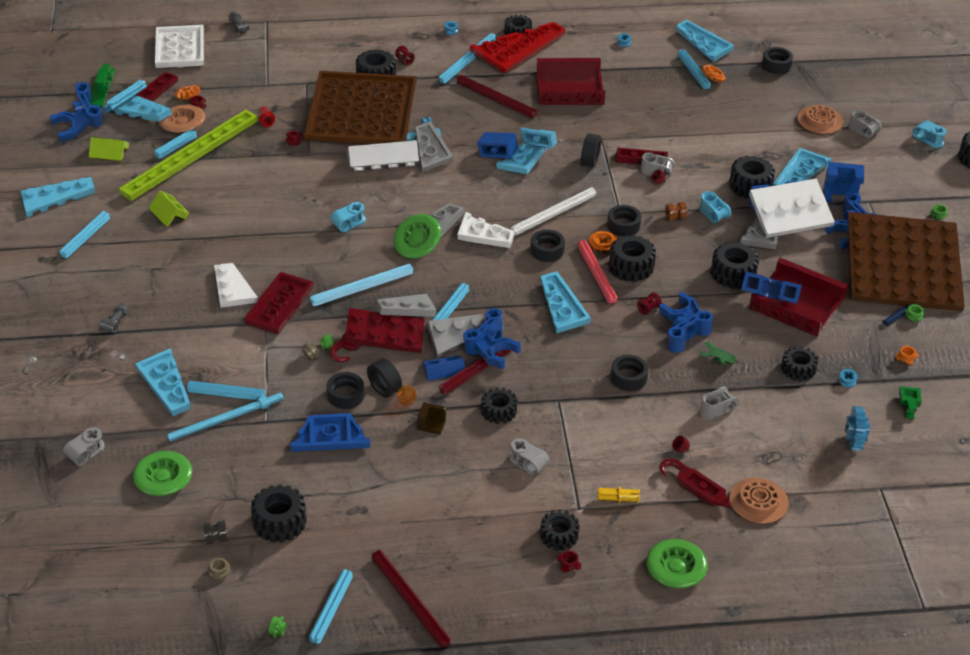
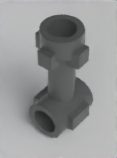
M233 11L229 14V21L235 24L236 32L241 34L250 30L248 21H241V15Z
M124 303L115 306L113 309L114 314L110 319H101L100 329L105 332L116 333L119 328L117 321L128 315L129 307Z

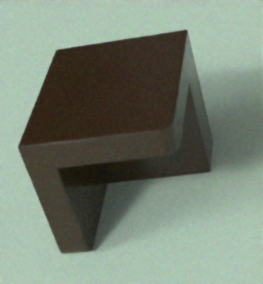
M423 402L417 416L418 430L441 435L447 421V408Z

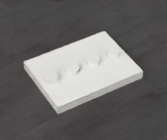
M203 25L156 27V68H182L204 65Z
M817 178L753 189L749 192L766 238L830 227L835 223Z

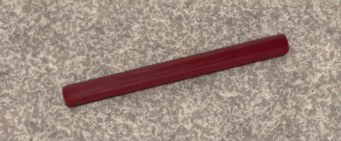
M463 75L457 77L458 84L532 119L537 116V110Z
M381 550L373 552L372 560L438 645L441 648L449 646L451 644L450 636Z

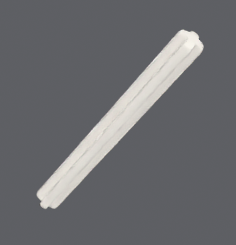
M591 187L512 226L511 230L514 231V236H517L593 198L597 193Z

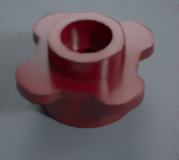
M195 95L189 100L191 105L201 109L206 108V99L200 95Z
M297 131L287 132L285 141L291 146H297L302 142L301 137L303 133Z
M565 551L557 557V561L561 564L562 572L567 573L574 569L580 570L582 564L578 561V554L574 551Z

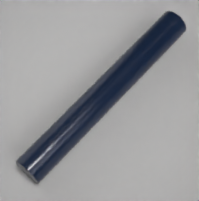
M913 304L904 306L883 320L882 323L888 327L903 317L905 311Z

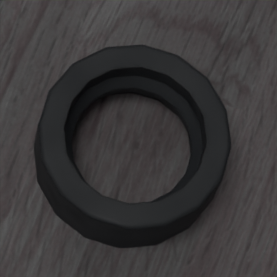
M771 47L764 51L762 66L765 70L775 74H782L790 71L792 68L793 54L789 50L782 47Z
M591 133L586 135L581 152V165L596 166L601 149V135Z
M617 205L608 212L607 227L613 234L618 236L634 235L640 230L642 215L635 207ZM627 218L633 222L621 223L616 221V219Z
M550 229L537 231L531 238V254L534 258L544 262L559 260L565 252V239L563 235ZM551 243L557 247L543 248L539 244Z
M622 355L617 357L612 363L611 381L621 390H639L647 383L649 368L647 363L638 356ZM622 369H634L638 371L640 375L636 377H627L620 374L618 371Z
M380 358L367 367L368 379L375 391L382 397L388 398L402 389L400 374L389 360Z
M337 373L326 384L327 399L336 408L351 409L363 402L365 397L364 381L355 373ZM342 386H350L357 389L349 395H341L334 392Z

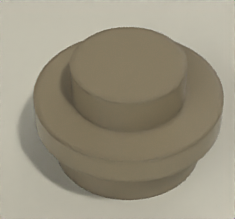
M306 342L302 348L304 355L310 361L318 359L319 350L313 343L309 344Z
M224 558L213 559L208 567L209 575L214 579H223L231 571L230 564Z

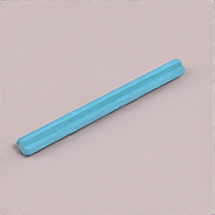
M488 34L476 46L481 45L483 41H495L496 35ZM469 50L438 77L439 83L445 84L474 60L477 55Z
M406 264L310 296V302L315 307L413 274V267L411 264Z

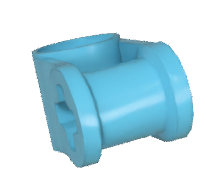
M925 120L913 128V136L917 140L933 148H942L944 146L943 138L947 132L944 127Z
M706 191L702 193L699 211L709 218L712 223L716 224L723 218L731 217L729 205L723 202L714 192Z
M353 202L346 207L334 211L330 216V220L341 232H347L354 227L364 224V205L360 202Z

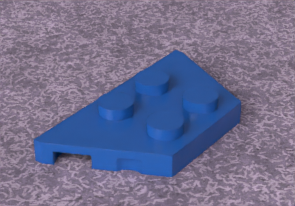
M350 413L309 415L305 425L299 430L297 439L290 444L291 452L371 448L370 439L364 436L362 428L359 424L355 423V419Z

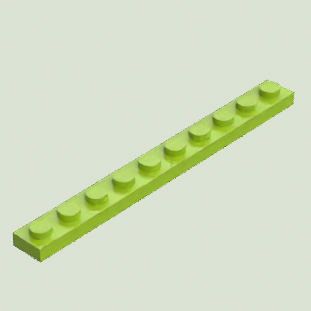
M245 109L120 187V194L133 201L258 121L257 115Z

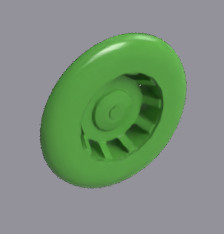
M416 214L406 218L397 227L394 234L393 242L396 251L401 256L410 259L420 258L429 254L439 243L441 237L440 224L434 217L427 214Z
M173 451L155 452L138 462L133 472V481L140 491L148 495H170L188 484L192 476V466L189 460L180 453Z
M666 539L655 544L649 551L646 559L647 568L652 577L661 584L672 588L692 587L704 579L708 570V562L702 550L695 544L682 539Z

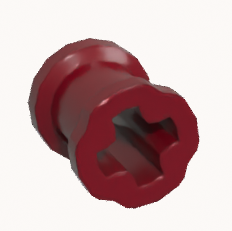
M402 45L396 49L395 56L401 59L404 65L408 66L414 62L415 55L409 52L407 47Z
M654 292L650 293L647 298L637 301L638 310L643 315L649 314L650 310L659 308V305L662 304L660 296Z

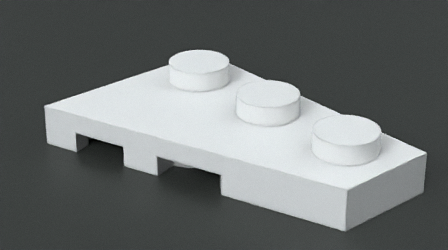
M468 212L465 213L458 232V240L511 248L514 239V231L497 224H488L485 222V219L480 217L478 219L473 218Z
M233 263L214 265L220 308L252 304L258 301V297Z

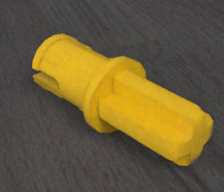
M619 486L617 489L598 488L597 499L617 501V503H620V501L639 503L640 495L638 494H640V490L621 489Z

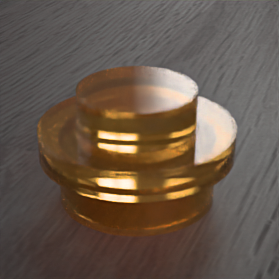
M404 385L398 389L397 397L403 405H410L414 403L417 393L413 387Z

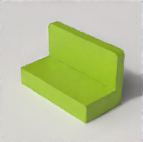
M91 137L89 157L122 161L124 149H129V143L124 140Z
M163 191L158 192L149 206V209L165 226H169L175 216L187 219L190 214L172 195Z

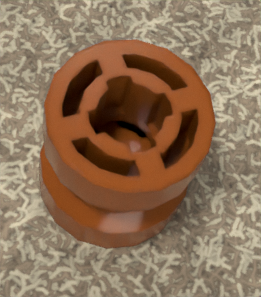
M678 202L676 205L672 203L665 205V215L668 221H674L677 218L680 220L687 218L685 202Z

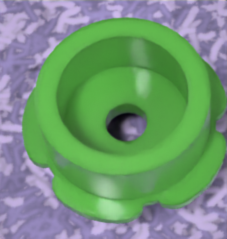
M936 204L931 209L930 215L935 220H942L948 216L947 208L944 205Z
M910 305L905 311V315L910 321L917 322L923 319L924 310L919 305Z
M323 334L320 342L323 350L327 349L329 352L334 341L331 334Z
M274 616L271 620L268 634L273 635L274 638H277L278 635L283 636L286 630L287 623L284 622L283 616L281 618Z

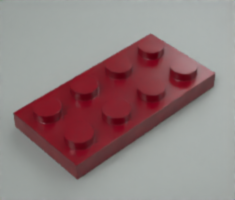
M280 272L244 318L245 324L279 335L314 288V282Z
M349 308L344 342L421 353L425 319L399 315H380L379 312Z

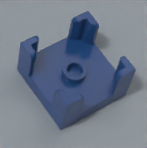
M828 162L823 185V195L826 202H832V194L846 195L849 192L859 194L860 185L864 182V165Z

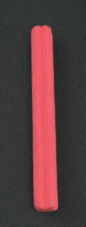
M578 241L577 247L609 304L616 303L617 295L587 241Z

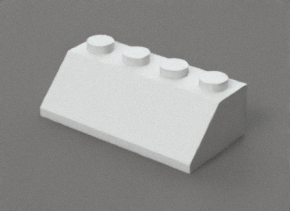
M417 140L348 146L347 149L349 168L354 169V171H364V168L371 167V170L381 169V166L398 168V165L405 164V167L415 166V163L419 162Z

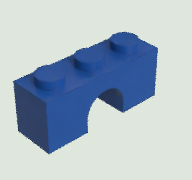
M745 272L741 291L796 305L802 285Z

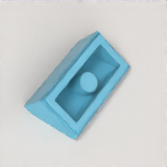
M522 127L520 129L522 143L553 148L557 143V139L550 132Z

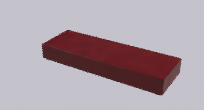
M164 72L147 85L144 90L137 93L136 96L153 102L178 82V76Z
M618 147L616 163L641 165L642 156L645 153L668 157V152Z

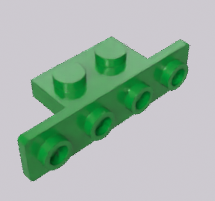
M103 64L102 68H99L91 89L92 100L90 104L98 105L101 109L104 106L116 72L115 68L110 67V64Z

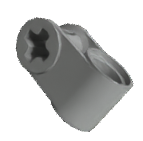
M859 109L852 111L848 125L850 130L855 131L866 139L871 138L874 133L881 131L882 125L878 119Z
M645 153L642 156L640 171L644 175L651 176L658 169L662 172L666 170L665 175L666 179H668L672 175L675 162L670 157Z
M720 387L703 396L700 415L704 419L713 420L725 413L732 412L738 406L739 400L736 397H732L726 387Z
M96 427L86 429L82 434L65 445L63 449L64 455L77 466L85 465L105 448V444L101 440V430Z
M517 438L511 442L512 452L509 455V461L532 476L537 475L549 463L548 454L526 440Z

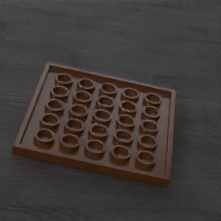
M319 71L304 134L305 140L362 144L407 141L417 76Z
M848 212L851 300L896 305L913 304L925 308L953 311L964 310L957 223Z

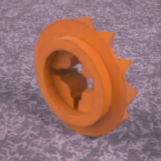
M704 65L702 67V73L710 80L722 83L726 79L724 73L717 67L712 65Z
M189 85L179 88L175 91L174 95L176 99L188 100L198 95L201 90L199 86Z
M598 231L590 236L589 246L593 247L594 251L599 250L600 253L602 251L608 253L612 242L617 240V237L607 231Z

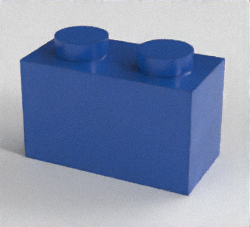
M485 132L477 142L480 157L512 158L519 148L516 133Z

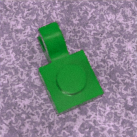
M704 342V345L709 347V351L707 353L700 351L702 356L711 357L714 355L717 357L716 361L725 365L728 362L735 363L736 356L715 347L709 342Z
M900 386L899 400L900 405L906 406V419H915L914 412L917 411V407H920L922 403L920 388Z

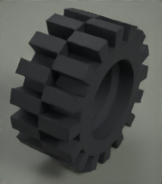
M516 14L514 17L511 15L510 18L507 17L505 20V35L515 32L519 34L524 33L526 29L532 30V20L527 18V16H517Z
M794 346V348L789 347L783 354L782 372L788 378L792 376V380L798 378V381H802L803 378L805 381L809 378L812 379L816 374L818 356L815 355L814 351L810 352L808 347L806 350L804 346L800 348L798 346ZM795 362H801V363H803V364H805V365H799V364H796Z
M495 387L494 391L490 388L489 393L487 391L484 392V396L482 395L481 414L485 420L490 418V423L496 421V424H500V421L505 424L507 420L510 422L512 417L515 418L517 413V397L515 393L511 394L510 389L505 391L504 387H502V390H499V387ZM494 404H503V405H505V406H504V407H495V406H493V405H494Z
M558 509V513H555L554 510L550 514L546 513L545 518L542 517L540 525V539H542V543L544 545L547 544V547L550 549L554 546V550L557 551L558 547H561V551L565 550L566 546L568 549L572 548V544L575 545L579 537V520L575 518L573 513L569 515V511L566 510L564 513H561V509ZM555 527H562L568 531L564 533L554 532L552 529Z

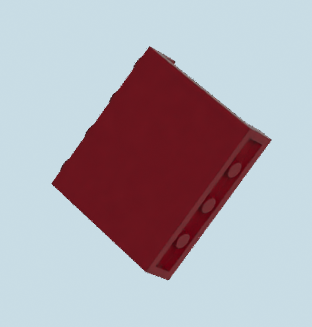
M537 58L536 74L539 104L605 105L606 90H603L601 58Z
M780 257L770 279L802 285L797 304L752 293L749 309L818 337L844 301L848 284Z

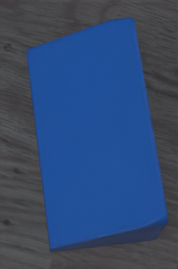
M459 355L424 361L422 363L428 380L454 376L465 368L464 359Z

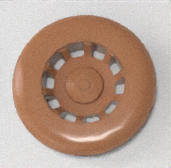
M194 105L171 107L172 115L160 121L159 125L166 131L185 133L199 127L205 120V113L201 108Z
M824 105L806 107L797 116L799 124L804 129L816 134L837 132L844 123L842 116L837 111Z
M744 479L734 485L730 492V503L733 510L743 519L753 523H773L781 519L789 507L788 497L784 490L776 483L766 479Z

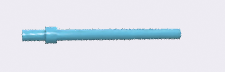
M280 392L269 397L263 396L258 398L256 402L167 434V438L171 442L254 410L266 409L270 407L269 405L284 400L283 395Z

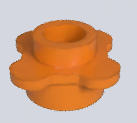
M903 346L900 352L895 355V358L903 363L912 365L913 360L918 358V353L911 346Z

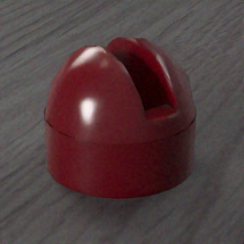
M658 169L651 175V180L655 184L661 185L662 182L666 181V175Z
M679 435L673 440L672 448L679 453L689 451L690 442L684 436Z

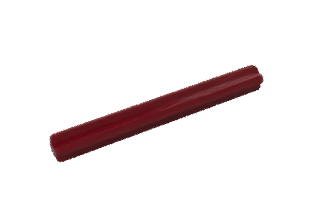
M501 350L494 355L503 357L512 350ZM482 357L440 384L439 391L443 395H447L490 365Z

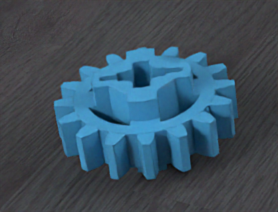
M853 406L850 416H847L845 433L846 440H849L850 450L862 451L865 441H868L870 424L869 417H865L866 411L864 407Z

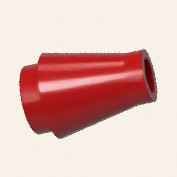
M261 107L259 109V122L264 127H271L275 122V115L267 107Z

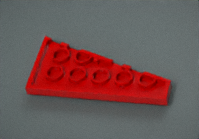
M555 22L538 26V29H526L524 33L519 34L515 32L498 37L492 42L487 40L478 46L476 44L470 45V51L506 74L563 36L566 29Z

